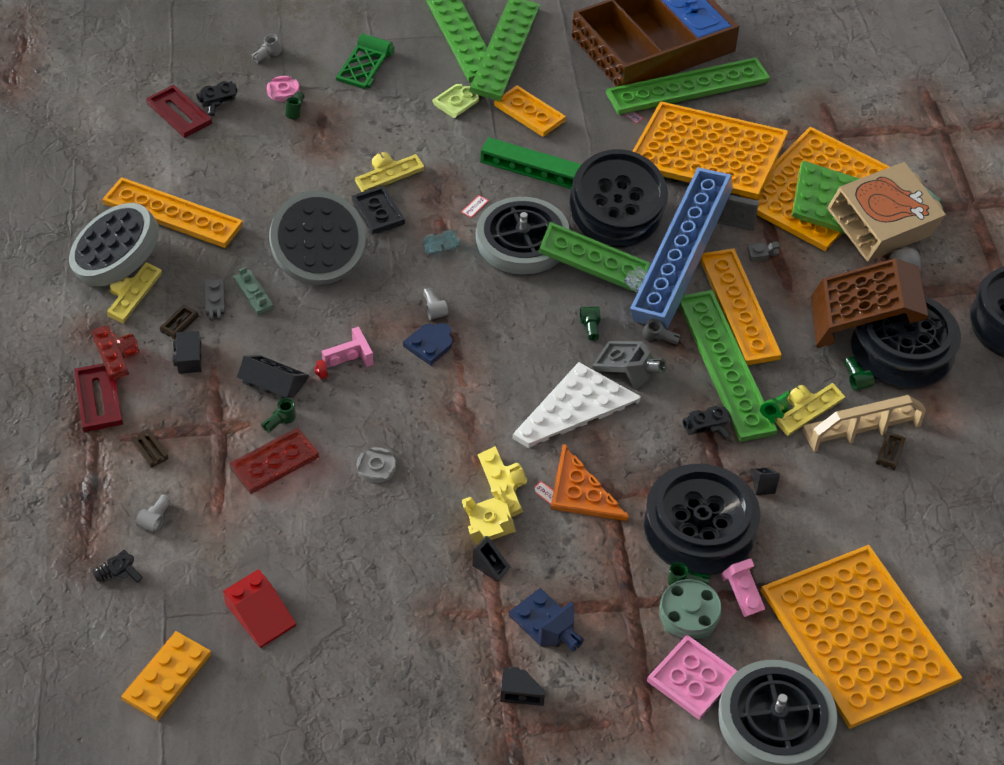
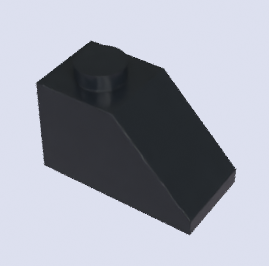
M517 667L503 668L500 702L544 706L545 691L526 670Z

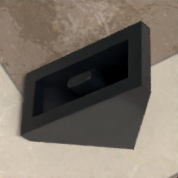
M770 467L751 468L750 473L755 494H776L780 473Z
M485 536L473 549L472 566L493 580L499 581L511 568L488 536Z

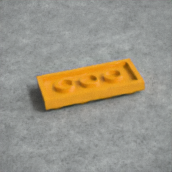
M518 85L506 92L501 101H494V106L542 137L566 121L565 115Z
M175 631L122 694V701L158 721L209 659L211 650Z

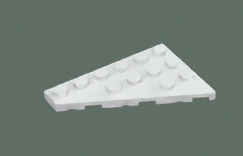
M578 362L513 433L512 439L530 448L539 442L549 440L551 436L559 433L562 435L574 430L576 427L587 425L588 421L609 416L616 411L625 409V406L630 404H638L641 396Z

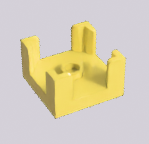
M500 486L491 489L494 498L477 504L472 497L462 500L463 508L469 515L471 526H468L469 533L476 544L485 536L493 540L516 532L508 499Z

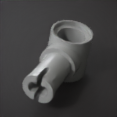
M267 35L261 48L251 55L256 63H259L266 56H276L282 52L277 35Z
M426 288L423 291V295L427 301L426 312L429 320L448 316L449 312L446 301L437 298L432 288Z
M161 495L154 506H151L148 510L142 509L137 515L136 525L157 533L163 524V513L170 506L171 499L166 495Z

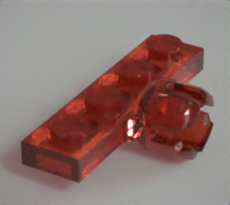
M109 325L91 330V335L110 380L113 381L129 375L124 358L127 359L138 355L140 352L135 336L129 333L115 339Z

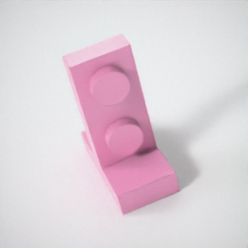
M359 327L352 328V341L322 351V359L325 361L326 368L359 357L362 358L366 367L374 365L373 352Z
M751 558L733 564L721 573L723 582L730 581L744 617L765 610L750 573V569L754 567Z

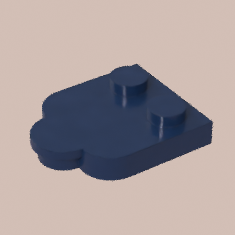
M445 323L437 325L425 324L403 341V347L431 366L452 348L451 327Z

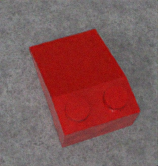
M259 569L223 590L225 605L260 648L296 626L294 619L277 592Z

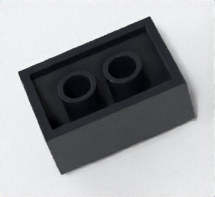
M262 355L243 356L237 378L242 379V383L246 385L259 386V390L270 393V391L274 392L276 397L283 399L295 397L309 378V374Z

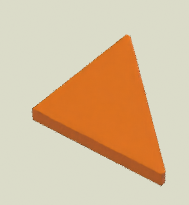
M563 444L551 509L628 521L629 515L627 512H624L619 507V503L601 487V483L584 468V464Z

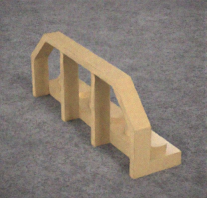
M909 395L837 411L824 421L803 425L802 431L813 452H817L820 442L846 436L849 444H851L858 433L878 429L881 436H885L888 426L913 421L916 428L921 426L926 409L921 402Z

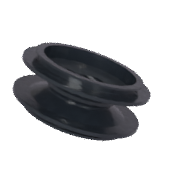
M925 296L929 315L928 319L910 323L907 313L856 326L851 337L852 353L860 367L865 371L870 370L874 378L882 383L907 389L931 386L941 381L950 372L960 346L961 332L954 316L940 303Z
M709 464L683 465L664 473L651 487L646 504L644 532L652 550L670 566L675 562H681L694 573L718 574L725 571L731 565L744 561L750 554L760 523V506L750 486L733 472Z

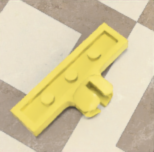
M382 152L383 159L380 154H377L372 159V166L375 170L355 177V182L361 192H365L424 171V165L417 154L394 161L388 153Z
M146 262L135 277H125L120 281L110 284V293L118 296V298L108 309L107 316L124 324L162 275V270Z
M833 383L815 394L810 393L804 385L798 386L799 389H793L787 397L793 409L786 412L782 419L777 418L775 423L788 437L802 428L803 425L808 424L843 401L845 396Z
M496 446L478 454L491 489L501 487L508 499L512 517L522 513L523 510L517 498L516 489L527 483V477H525L521 465L514 463L510 466H504Z

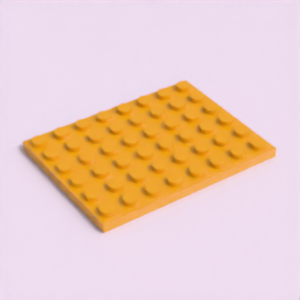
M660 101L635 145L633 152L643 155L653 162L664 177L683 182H691L697 167L731 174L733 184L731 193L758 199L788 137V131Z
M809 127L776 160L758 199L742 195L740 197L759 201L758 216L826 252L843 233L791 217L802 161L860 179L887 169L890 166Z
M870 545L779 579L761 588L762 594L812 672L830 691L836 709L849 729L960 683L962 680V676Z

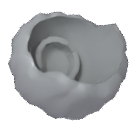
M906 246L897 248L889 256V260L897 258L919 266V269H921L920 254L913 248Z

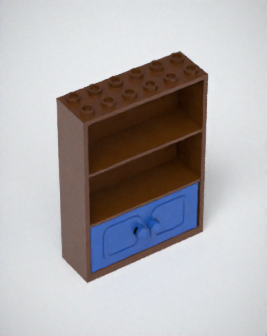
M606 0L574 11L571 35L573 40L580 45L581 49L588 54L589 58L605 73L606 77L614 83L615 87L669 76L735 52L739 25L714 0Z

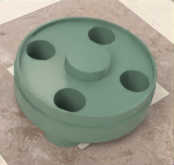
M680 580L671 584L662 595L659 616L664 630L668 634L681 638L688 635L693 639H707L719 624L721 602L717 593L709 585L698 580Z

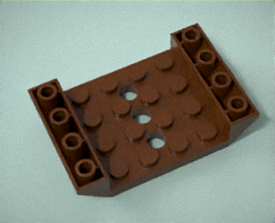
M897 258L823 278L811 295L817 348L835 344L834 332L907 313L910 323L929 318L919 266Z

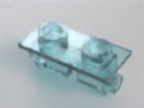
M446 230L439 235H427L423 238L422 242L425 253L432 254L442 251L441 244L444 245L445 250L460 245L459 238H456L458 230Z

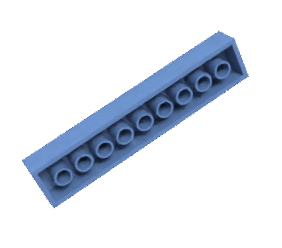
M697 167L630 308L633 321L646 324L648 320L655 318L660 320L665 329L668 330L733 189L731 174Z

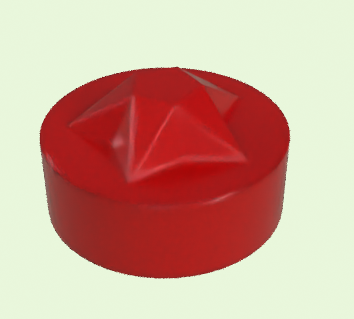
M318 360L316 361L317 365L314 367V372L320 380L326 379L328 375L325 361Z

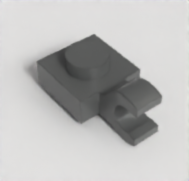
M765 242L747 244V251L751 262L768 260L769 256L779 255V242H772L768 246H766Z

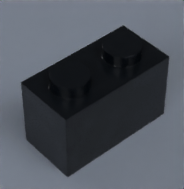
M199 331L177 332L176 340L173 341V350L176 352V355H173V365L177 366L179 374L202 372Z

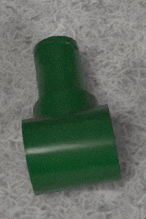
M297 91L293 97L286 99L285 116L287 118L298 119L300 117L302 101L305 97L304 93L300 92L299 94V91Z
M599 306L580 307L581 324L587 327L588 339L590 341L599 339L598 324L601 319Z
M853 356L848 357L844 364L850 372L849 382L851 388L855 391L874 386L872 372L870 370L865 371L860 367Z
M289 398L279 400L277 402V409L273 411L271 417L261 423L263 430L270 433L279 424L293 422L296 418L294 401Z
M675 562L670 566L667 581L669 586L677 581L686 579L698 580L708 585L710 575L694 573L684 563Z

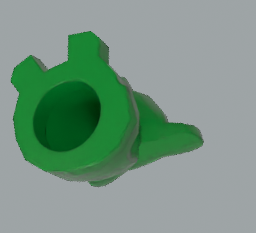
M786 391L781 396L771 398L760 406L761 414L769 419L771 423L777 422L776 417L782 419L784 414L789 411L787 397L790 392Z

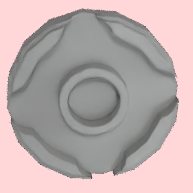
M370 448L369 451L362 452L357 459L358 474L362 479L370 483L385 482L396 472V459L387 449Z

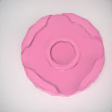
M289 76L275 77L272 79V82L267 84L268 96L278 102H286V99L293 97L295 92L299 91L300 93L298 81L296 79L293 80Z

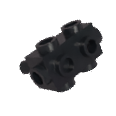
M223 81L216 86L208 85L203 87L200 93H196V97L203 108L209 107L208 115L214 116L215 107L220 106L223 102L234 100L238 90L236 84L232 83V81Z
M712 406L706 409V411H692L682 421L688 435L711 431L712 433L718 431L724 439L731 435L724 427L730 421V414L725 406Z

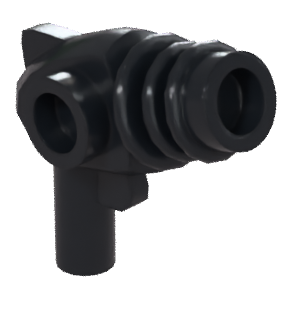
M126 550L107 559V564L103 562L104 568L100 565V570L96 567L92 571L97 582L104 581L103 577L108 579L107 575L112 578V574L115 577L120 575L122 578L130 576L136 583L143 578L132 566L134 556L128 554Z

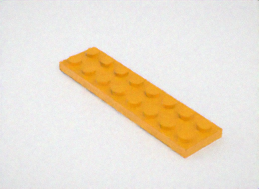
M123 177L118 180L102 199L103 204L110 207L126 203L140 204L152 213L159 225L223 248L228 246L243 227V220Z
M735 249L703 253L700 258L701 264L746 364L752 365L781 360L782 354Z

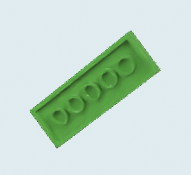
M552 222L549 223L538 253L638 293L650 265V262Z

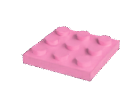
M686 635L648 676L647 682L700 720L721 697L726 684L737 670Z

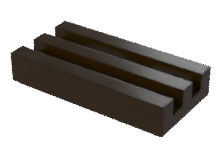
M185 305L181 306L160 327V332H165L167 336L171 335L172 339L175 340L177 332H183L199 317L198 312Z
M149 429L145 430V434L141 432L137 438L135 436L131 438L132 443L151 468L169 459L168 454ZM147 438L151 441V443L154 445V447L157 449V451L162 457H159V455L147 441ZM142 441L155 458V461H152L139 442Z
M887 432L876 464L880 465L882 463L884 464L883 467L891 466V469L895 470L906 438ZM889 437L893 438L888 455L884 459L882 457ZM899 440L901 442L894 462L890 461L896 441Z

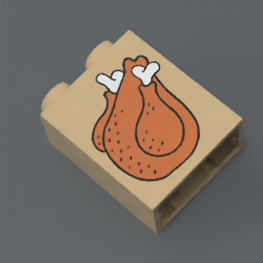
M905 162L840 186L827 207L867 262L891 253L897 248L908 246L931 236L946 216L940 202L933 199L922 185L921 178L916 173H913Z

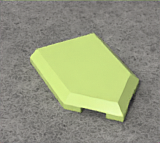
M455 84L434 98L432 102L436 107L455 118L478 103L479 95L470 93V86Z

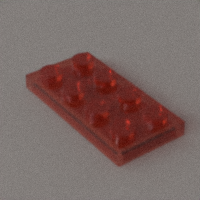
M297 427L229 464L231 470L251 495L318 459L319 452Z

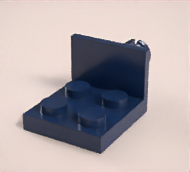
M541 588L509 611V616L540 646H557L564 642L574 652L584 642V638L574 631V604L570 601L561 608Z

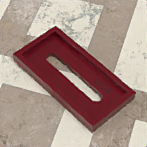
M174 84L146 98L147 104L184 138L212 124V118ZM172 102L193 122L187 123L166 103Z
M107 362L75 368L74 374L83 432L123 425L113 363ZM94 380L100 381L105 412L103 416L97 415L92 384Z

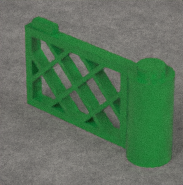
M362 33L358 38L355 49L336 76V81L362 89L371 87L374 82L373 77L385 58L394 53L395 46H393V42ZM360 51L364 52L365 55L358 57L357 53ZM375 56L380 57L378 60L372 61L371 59ZM365 59L369 60L368 63L361 64L360 62ZM358 62L359 64L358 66L350 67L352 63ZM372 66V70L365 72L364 68ZM362 70L363 72L357 75H354L353 73L354 71ZM351 73L352 75L351 77L347 78L343 77L344 74ZM366 78L364 83L357 81V79Z

